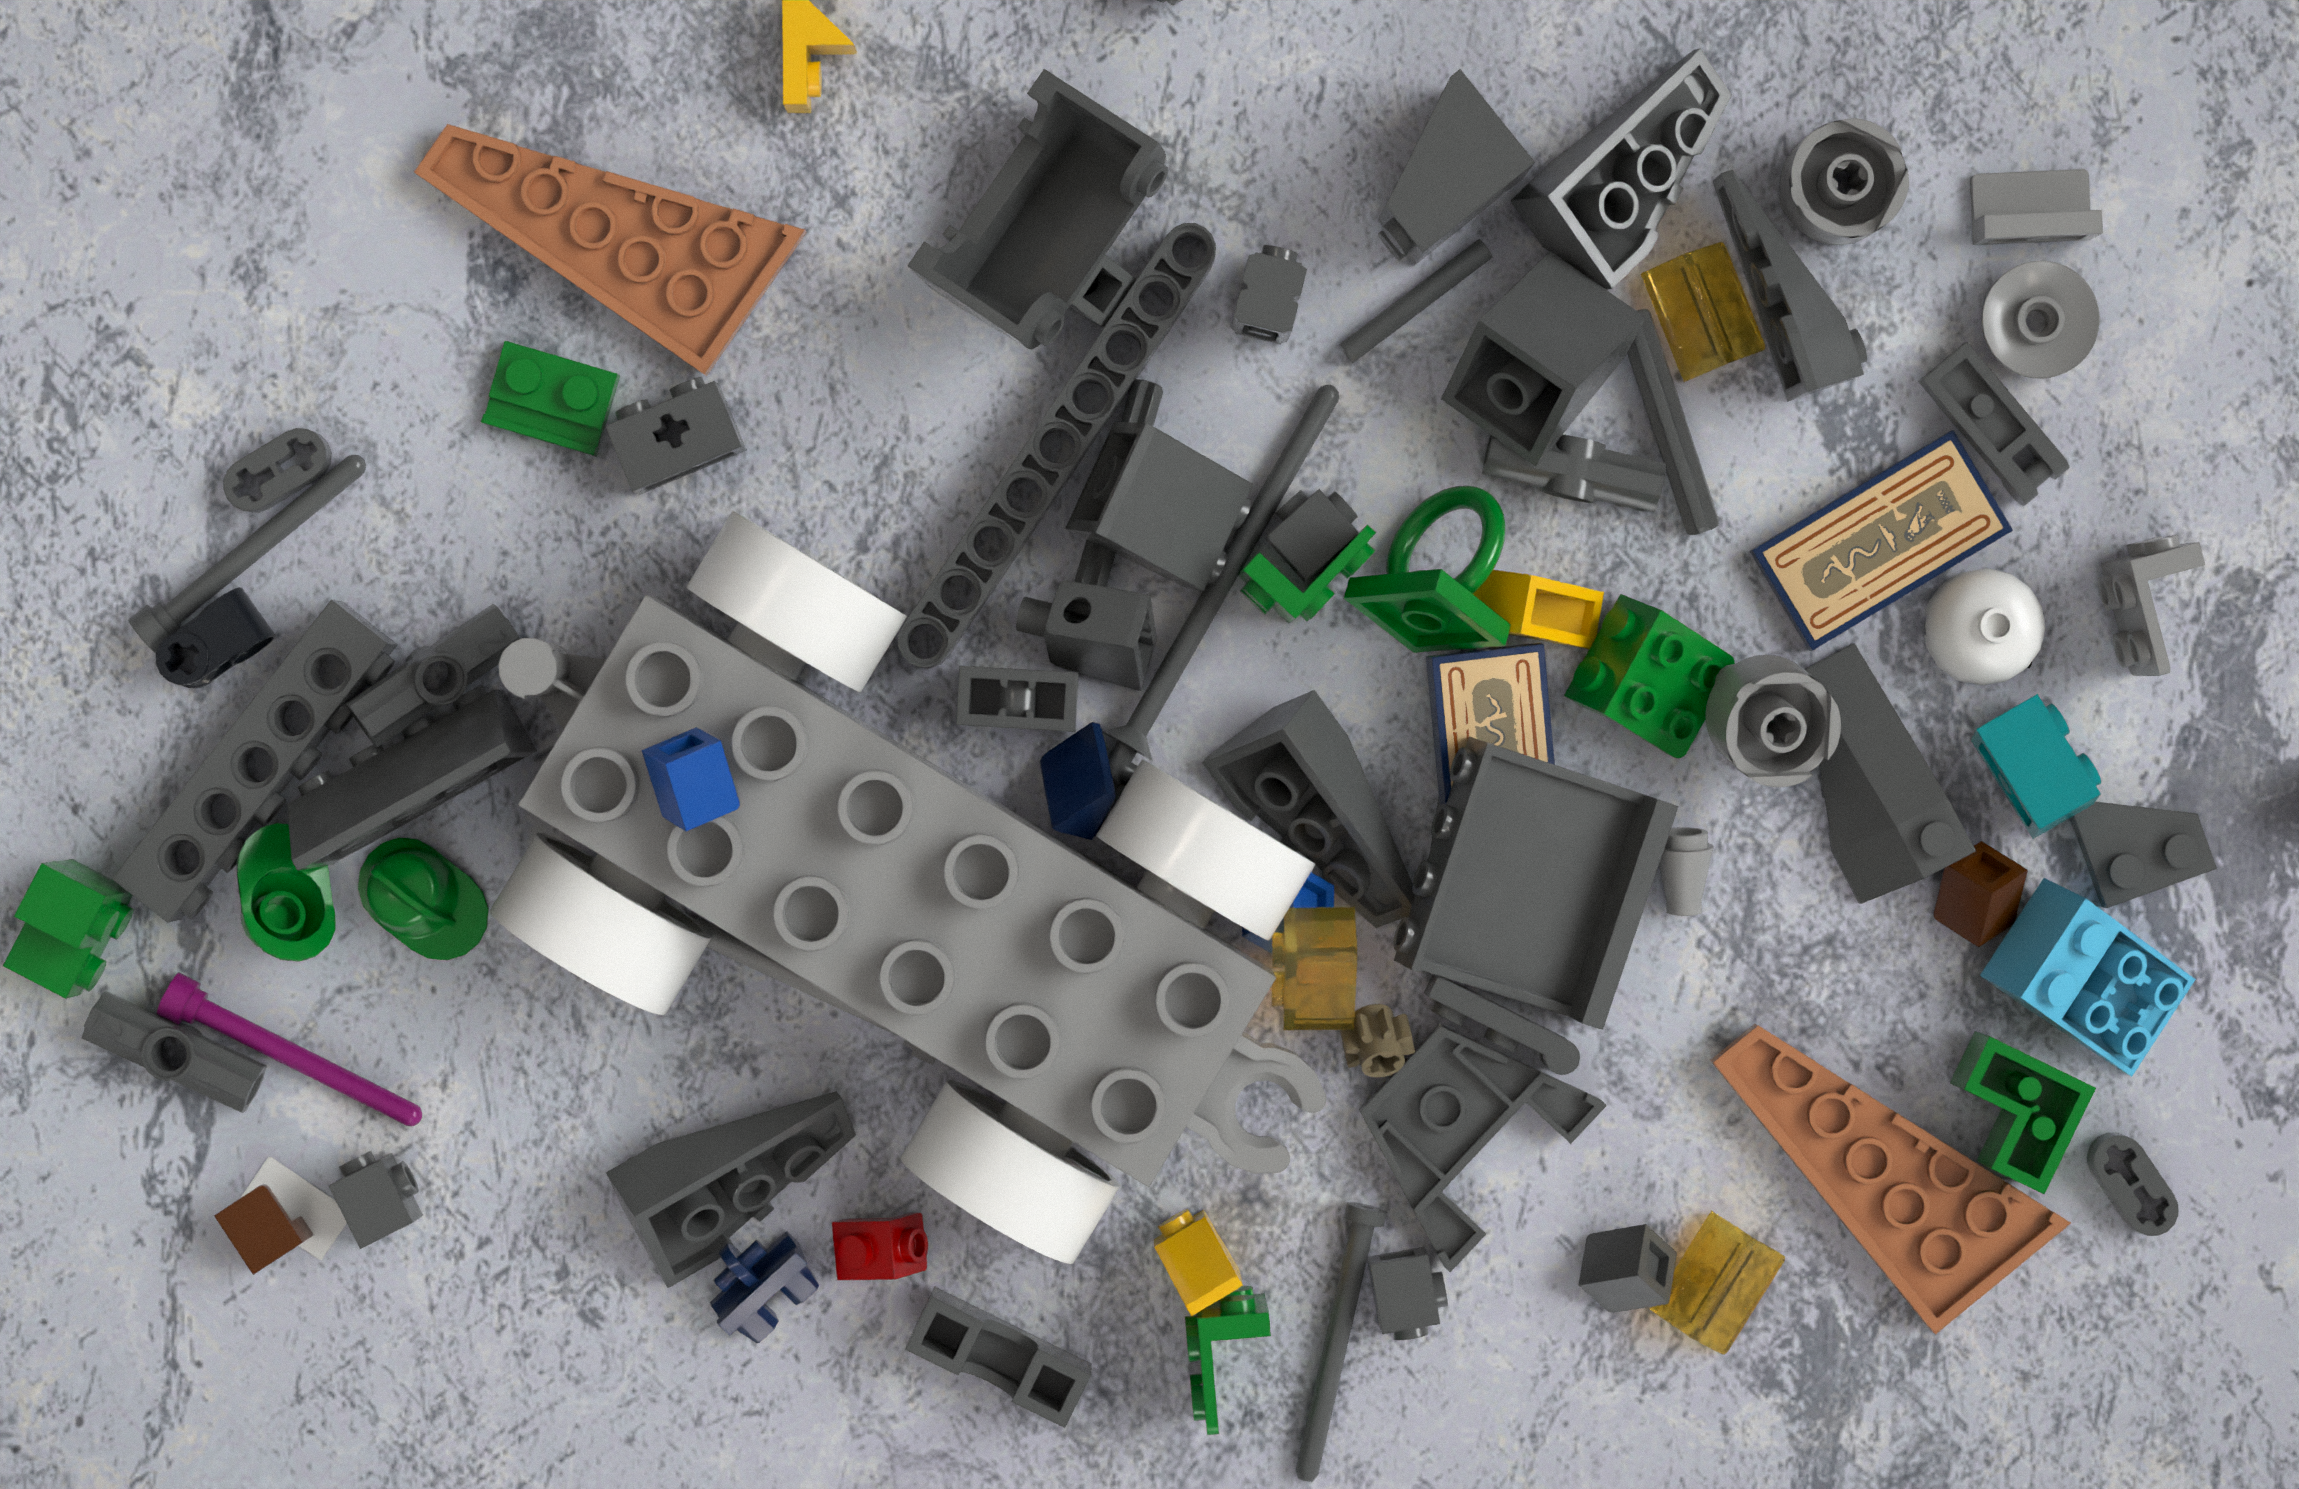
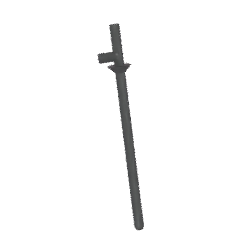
M1323 385L1316 392L1253 502L1244 523L1237 530L1226 549L1227 558L1222 572L1214 583H1207L1205 590L1202 591L1127 724L1103 731L1104 734L1116 740L1114 747L1108 755L1115 790L1119 783L1126 786L1138 767L1132 763L1137 753L1152 760L1146 736L1338 403L1339 392L1334 386Z

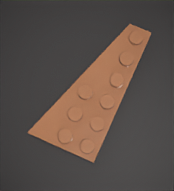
M450 124L446 125L414 171L419 177L705 376L712 370L807 233L805 229L788 224L784 225L757 217L751 213L734 208H726L619 174L584 166L565 158L523 148L514 143Z
M1757 1024L1752 1025L1710 1060L1935 1335L2071 1224V1222Z

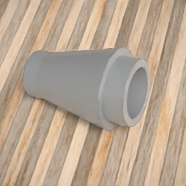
M1677 827L1670 830L1659 863L1666 897V913L1693 916L1702 913V897L1714 848L1712 844L1708 843L1707 830L1690 827Z

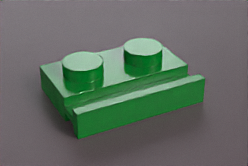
M504 341L488 396L490 398L481 422L597 457L598 446L602 432L605 430L620 375Z

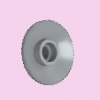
M2031 261L2008 270L1990 288L1984 300L1981 313L1983 337L1995 359L2005 368L2018 375L2036 379L2055 377L2079 365L2093 348L2100 325L2098 303L2088 283L2069 267L2051 261ZM2031 311L2039 312L2044 317L2045 326L2039 333L2033 332L2027 327L2026 318Z

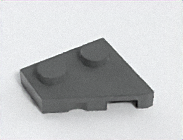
M2095 802L2090 807L2070 818L2100 905L2103 908L2118 905L2217 869L2199 816L2196 813Z

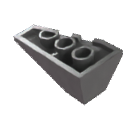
M1701 48L1694 49L1550 162L1510 201L1543 248L1553 252L1606 290L1613 289L1651 252L1660 235L1656 232V229L1669 205L1676 204L1684 189L1679 184L1693 157L1702 154L1732 94Z
M1729 170L1721 173L1713 180V184L1787 402L1864 375L1861 363L1867 362V353L1856 328L1849 330L1845 317L1735 172Z
M1855 643L1805 668V671L1827 689L1840 712L1841 732L1839 742L1828 761L1824 759L1820 763L1821 778L1819 781L1822 798L1825 799L1830 829L1828 835L1831 852L1858 903H1865L1925 879L1975 852L1976 850L1948 797Z
M1315 690L1273 707L1205 758L1202 764L1233 806L1250 821L1257 815L1283 837L1280 841L1281 843L1296 852L1299 851L1307 859L1315 863L1323 871L1322 879L1334 885V893L1375 928L1409 916L1416 895L1412 891L1413 883L1348 735Z
M835 1091L657 1143L609 1170L606 1174L626 1216L663 1282L669 1288L721 1258L719 1251L727 1243L733 1245L729 1238L752 1217L762 1221L774 1210L770 1201L791 1182H805L854 1138L856 1133L842 1098Z

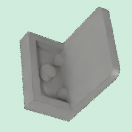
M2177 534L2163 538L2162 536L2128 544L2129 556L2101 563L2104 576L2098 578L2099 594L2107 611L2113 610L2119 633L2113 634L2114 651L2119 664L2123 668L2128 667L2133 676H2161L2170 673V663L2148 581L2205 565L2200 542L2180 544Z

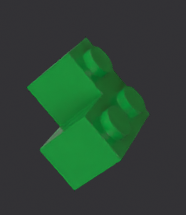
M74 859L41 863L14 917L24 921L25 924L3 967L65 999L81 995L83 990L90 992L99 981L106 967L107 961L100 957L110 938L112 937L117 940L123 934L132 918L134 909L127 905L133 895L114 880Z
M1974 1031L1950 1081V1084L2001 1108L1976 1161L2045 1194L2096 1088L1991 1036Z

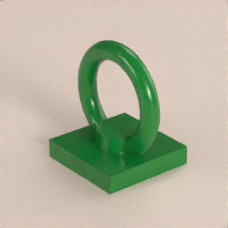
M1455 486L1433 494L1420 503L1407 516L1396 532L1387 556L1386 574L1350 577L1344 599L1413 653L1505 646L1511 624L1473 595L1492 573L1504 546L1506 529L1501 506L1489 492L1475 486ZM1458 509H1470L1479 515L1482 524L1479 546L1469 564L1458 576L1453 579L1442 569L1409 572L1410 560L1416 544L1424 532L1436 520Z

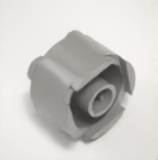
M1858 118L1830 122L1815 129L1799 142L1785 160L1779 182L1780 207L1792 224L1812 240L1829 245L1854 244L1881 229L1900 211L1909 189L1908 169H1906L1899 144L1883 127L1871 121ZM1842 171L1850 174L1847 184L1854 188L1845 194L1837 190L1838 182L1832 178Z
M1757 655L1746 658L1736 664L1725 666L1716 676L1715 685L1711 690L1706 705L1707 731L1715 748L1739 771L1761 785L1788 787L1804 782L1813 776L1811 772L1824 759L1827 761L1830 759L1839 742L1841 717L1839 708L1832 696L1817 679L1802 667L1781 656Z

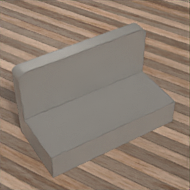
M2085 169L1975 174L1970 179L1973 245L2083 241L2103 234L2102 210H2090L2089 173Z

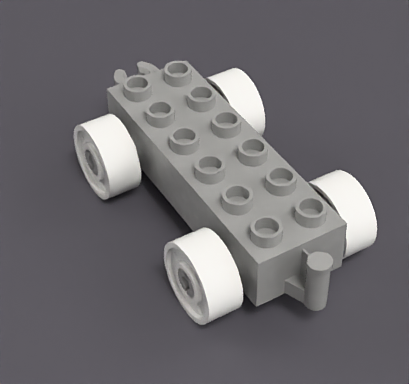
M733 510L686 586L691 592L738 621L728 639L663 599L645 595L606 660L570 654L562 646L537 638H521L512 642L503 651L499 661V676L504 687L513 695L527 699V696H539L564 729L518 806L597 853L596 857L555 837L544 833H536L490 909L491 915L503 927L542 955L583 980L629 1004L654 1014L665 1015L712 938L709 931L701 924L664 899L665 895L1004 1099L1006 1101L1005 1105L967 1085L947 1080L900 1159L923 1182L974 1217L1017 1242L1067 1264L1075 1262L1121 1186L1104 1168L1074 1148V1143L1147 1187H1150L1186 1127L1208 1139L1212 1149L1231 1166L1253 1174L1279 1173L1289 1166L1290 1154L1287 1147L1281 1141L1272 1136H1257L1249 1133L1239 1124L1235 1116V1103L1239 1093L1247 1085L1256 1081H1270L1282 1087L1293 1104L1310 1113H1316L1323 1109L1326 1104V1094L1315 1070L1296 1052L1274 1043H1260L1244 1032L1277 977L1271 968L1208 931L1205 927L1216 911L1269 941L1316 865L1309 859L1142 759L1096 836L1147 869L1137 887L796 681L805 664L808 663L826 675L861 693L907 616ZM697 727L721 740L740 806L735 811L689 831H684L662 816L641 750Z

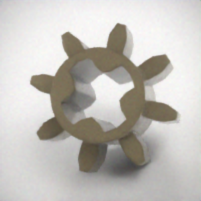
M1371 1004L1356 1010L1350 1018L1351 1027L1340 1028L1348 1067L1352 1068L1361 1065L1362 1072L1370 1077H1386L1398 1072L1404 1066V1055L1414 1054L1415 1052L1407 1015L1401 1014L1394 1017L1392 1009L1383 1004Z

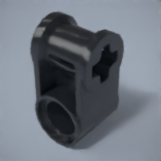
M238 587L214 600L198 616L167 636L157 649L156 666L159 673L169 682L187 688H201L210 684L233 666L244 662L260 652L274 640L276 635L243 588ZM184 648L199 652L193 659V664L196 667L193 673L178 669V666L184 662L183 656L180 653Z

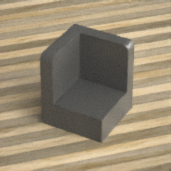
M1646 1224L1589 1234L1586 1238L1578 1286L1608 1312L1612 1313L1669 1304L1677 1252Z

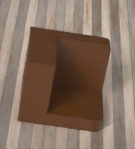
M1983 841L1974 845L1975 852L1944 868L1934 910V918L1938 922L1977 947L1982 946L2014 924L2028 869Z
M266 1184L258 1186L214 1215L253 1275L314 1235L302 1216L291 1221L270 1187Z

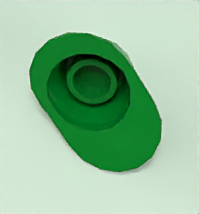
M275 823L259 828L245 840L238 855L237 880L241 903V924L245 934L263 952L279 960L300 962L316 957L330 944L336 930L335 909L328 865L297 871L291 858L289 824Z
M396 838L381 843L369 853L360 869L358 891L363 907L375 922L412 951L428 959L450 960L466 955L480 943L488 927L489 908L484 893L470 876L433 847L418 839Z

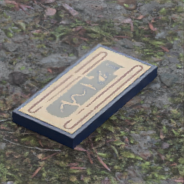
M1951 430L1750 550V553L1807 649L1813 651L2012 532L2013 529L1954 430Z
M1531 643L1426 656L1440 806L1447 803L1453 781L1450 779V770L1454 757L1460 748H1465L1469 736L1555 765L1544 644Z

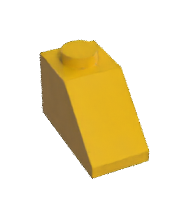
M1493 570L1487 580L1473 595L1511 624L1508 635L1590 649L1597 635L1604 592L1529 574Z
M1185 1209L1158 1226L1162 1235L1154 1239V1248L1191 1316L1243 1286L1237 1264L1204 1209L1193 1216L1189 1209Z

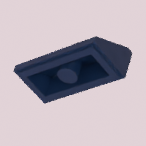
M1095 722L1089 723L1049 750L1039 761L1051 827L1057 832L1089 840L1096 837L1116 798L1103 731L1100 724Z

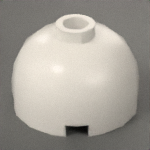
M1989 568L1961 572L1941 584L1928 602L1925 616L1927 615L1925 622L1926 635H1924L1926 648L1937 666L1958 681L1978 685L2006 682L2024 671L2040 651L2045 632L2042 606L2031 588L2010 573Z

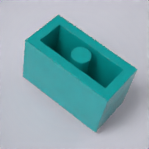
M2038 694L1977 728L1971 738L1974 747L2032 839L2090 807L2101 795L2096 787L2101 784V778L2094 764L2086 754L2082 753L2078 756L2075 754L2065 738L2070 731L2064 717L2054 704L2051 703L2045 706Z

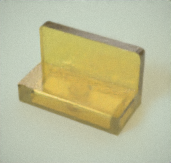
M1723 242L1684 253L1641 273L1683 382L1765 350V343Z
M1711 1210L1674 1269L1669 1304L1652 1306L1649 1310L1690 1338L1725 1355L1784 1263L1785 1256Z

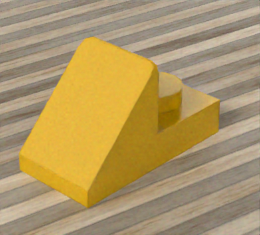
M782 0L783 105L787 113H811V97H821L822 94L821 62L811 61V55L857 54L853 42L809 0Z

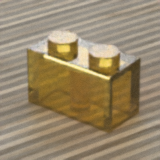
M1355 907L1289 908L1283 917V932H1274L1271 937L1272 968H1282V971H1273L1277 978L1271 986V1007H1283V1030H1354L1357 973Z

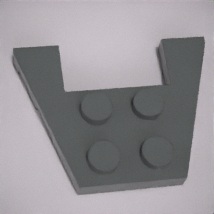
M1438 1024L1419 1044L1414 1054H1410L1405 1059L1404 1066L1398 1072L1390 1075L1359 1108V1111L1440 1261L1451 1272L1480 1242L1486 1233L1443 1193V1190L1525 1103L1529 1104L1570 1144L1607 1105L1592 1094Z

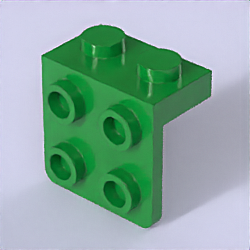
M1369 525L1361 529L1303 592L1259 552L1239 574V577L1246 583L1240 592L1264 615L1273 608L1288 623L1295 620L1299 615L1305 621L1311 620L1335 594L1327 587L1332 579L1339 572L1348 579L1376 551L1367 542L1377 532Z
M1620 594L1613 608L1605 616L1602 628L1587 655L1576 668L1573 680L1564 696L1579 706L1615 721L1664 753L1674 758H1682L1687 754L1706 720V705L1711 690L1715 685L1717 674L1725 666L1735 664V660L1730 654L1664 611Z
M1241 1286L1196 1313L1195 1316H1185L1189 1362L1200 1361L1201 1374H1190L1194 1421L1205 1420L1207 1435L1219 1434L1211 1341L1271 1336L1269 1310L1265 1293L1253 1294L1252 1286Z

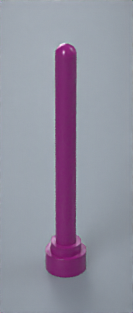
M180 972L175 975L159 1003L156 1014L177 1025L182 1020L192 1025L196 1020L406 1126H415L422 1119V1110L415 1103L207 1000L208 993L200 990L201 983Z

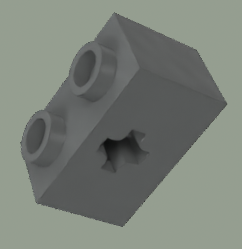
M702 377L693 378L672 387L669 390L672 399L652 407L648 399L627 405L615 412L618 421L606 425L605 428L632 492L641 495L747 451L721 386L713 381L705 384ZM672 418L680 425L688 424L690 429L681 434L683 444L679 447H675L669 441H661L659 437L668 431L666 422Z
M959 665L956 725L1076 732L1079 673Z

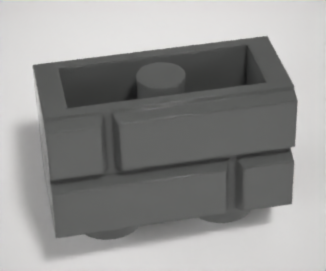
M1263 245L1261 253L1256 252L1248 256L1231 324V329L1235 331V334L1280 345L1288 341L1293 329L1299 305L1298 301L1307 272L1302 263L1296 262L1297 252L1277 246Z

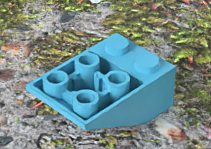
M2043 878L1980 974L1982 978L2013 1000L2131 1077L2196 980L2088 899L2046 878Z

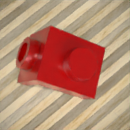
M907 1213L891 1218H849L832 1222L837 1280H896L927 1269L928 1238L924 1231L921 1213Z

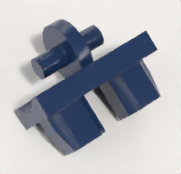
M786 1231L768 1249L758 1240H755L741 1253L736 1247L727 1243L719 1251V1255L727 1267L713 1279L722 1291L710 1301V1304L719 1317L717 1320L718 1326L729 1336L737 1330L755 1343H760L775 1329L779 1322L776 1313L765 1303L781 1290L795 1305L806 1301L818 1289L819 1284L808 1266L799 1242Z

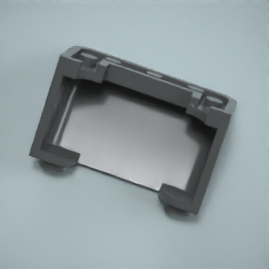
M1043 69L1027 92L1038 103L1034 121L1031 122L1024 117L1017 126L1025 136L959 231L951 225L947 227L943 235L949 242L943 247L934 248L924 241L907 265L923 282L942 297L1031 350L1040 344L1047 346L1056 339L1065 323L1064 313L1144 198L1155 195L1163 185L1168 174V167L1164 165L1165 151L1156 140L1046 69Z

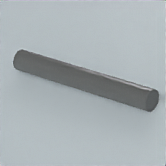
M1480 239L1476 240L1340 343L1339 346L1346 357L1352 363L1357 361L1493 258L1487 246Z

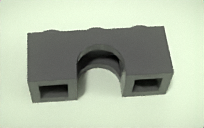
M935 1286L905 1350L956 1375H959L960 1372L968 1373L997 1386L1012 1397L1013 1403L1064 1428L1090 1379L1092 1363Z

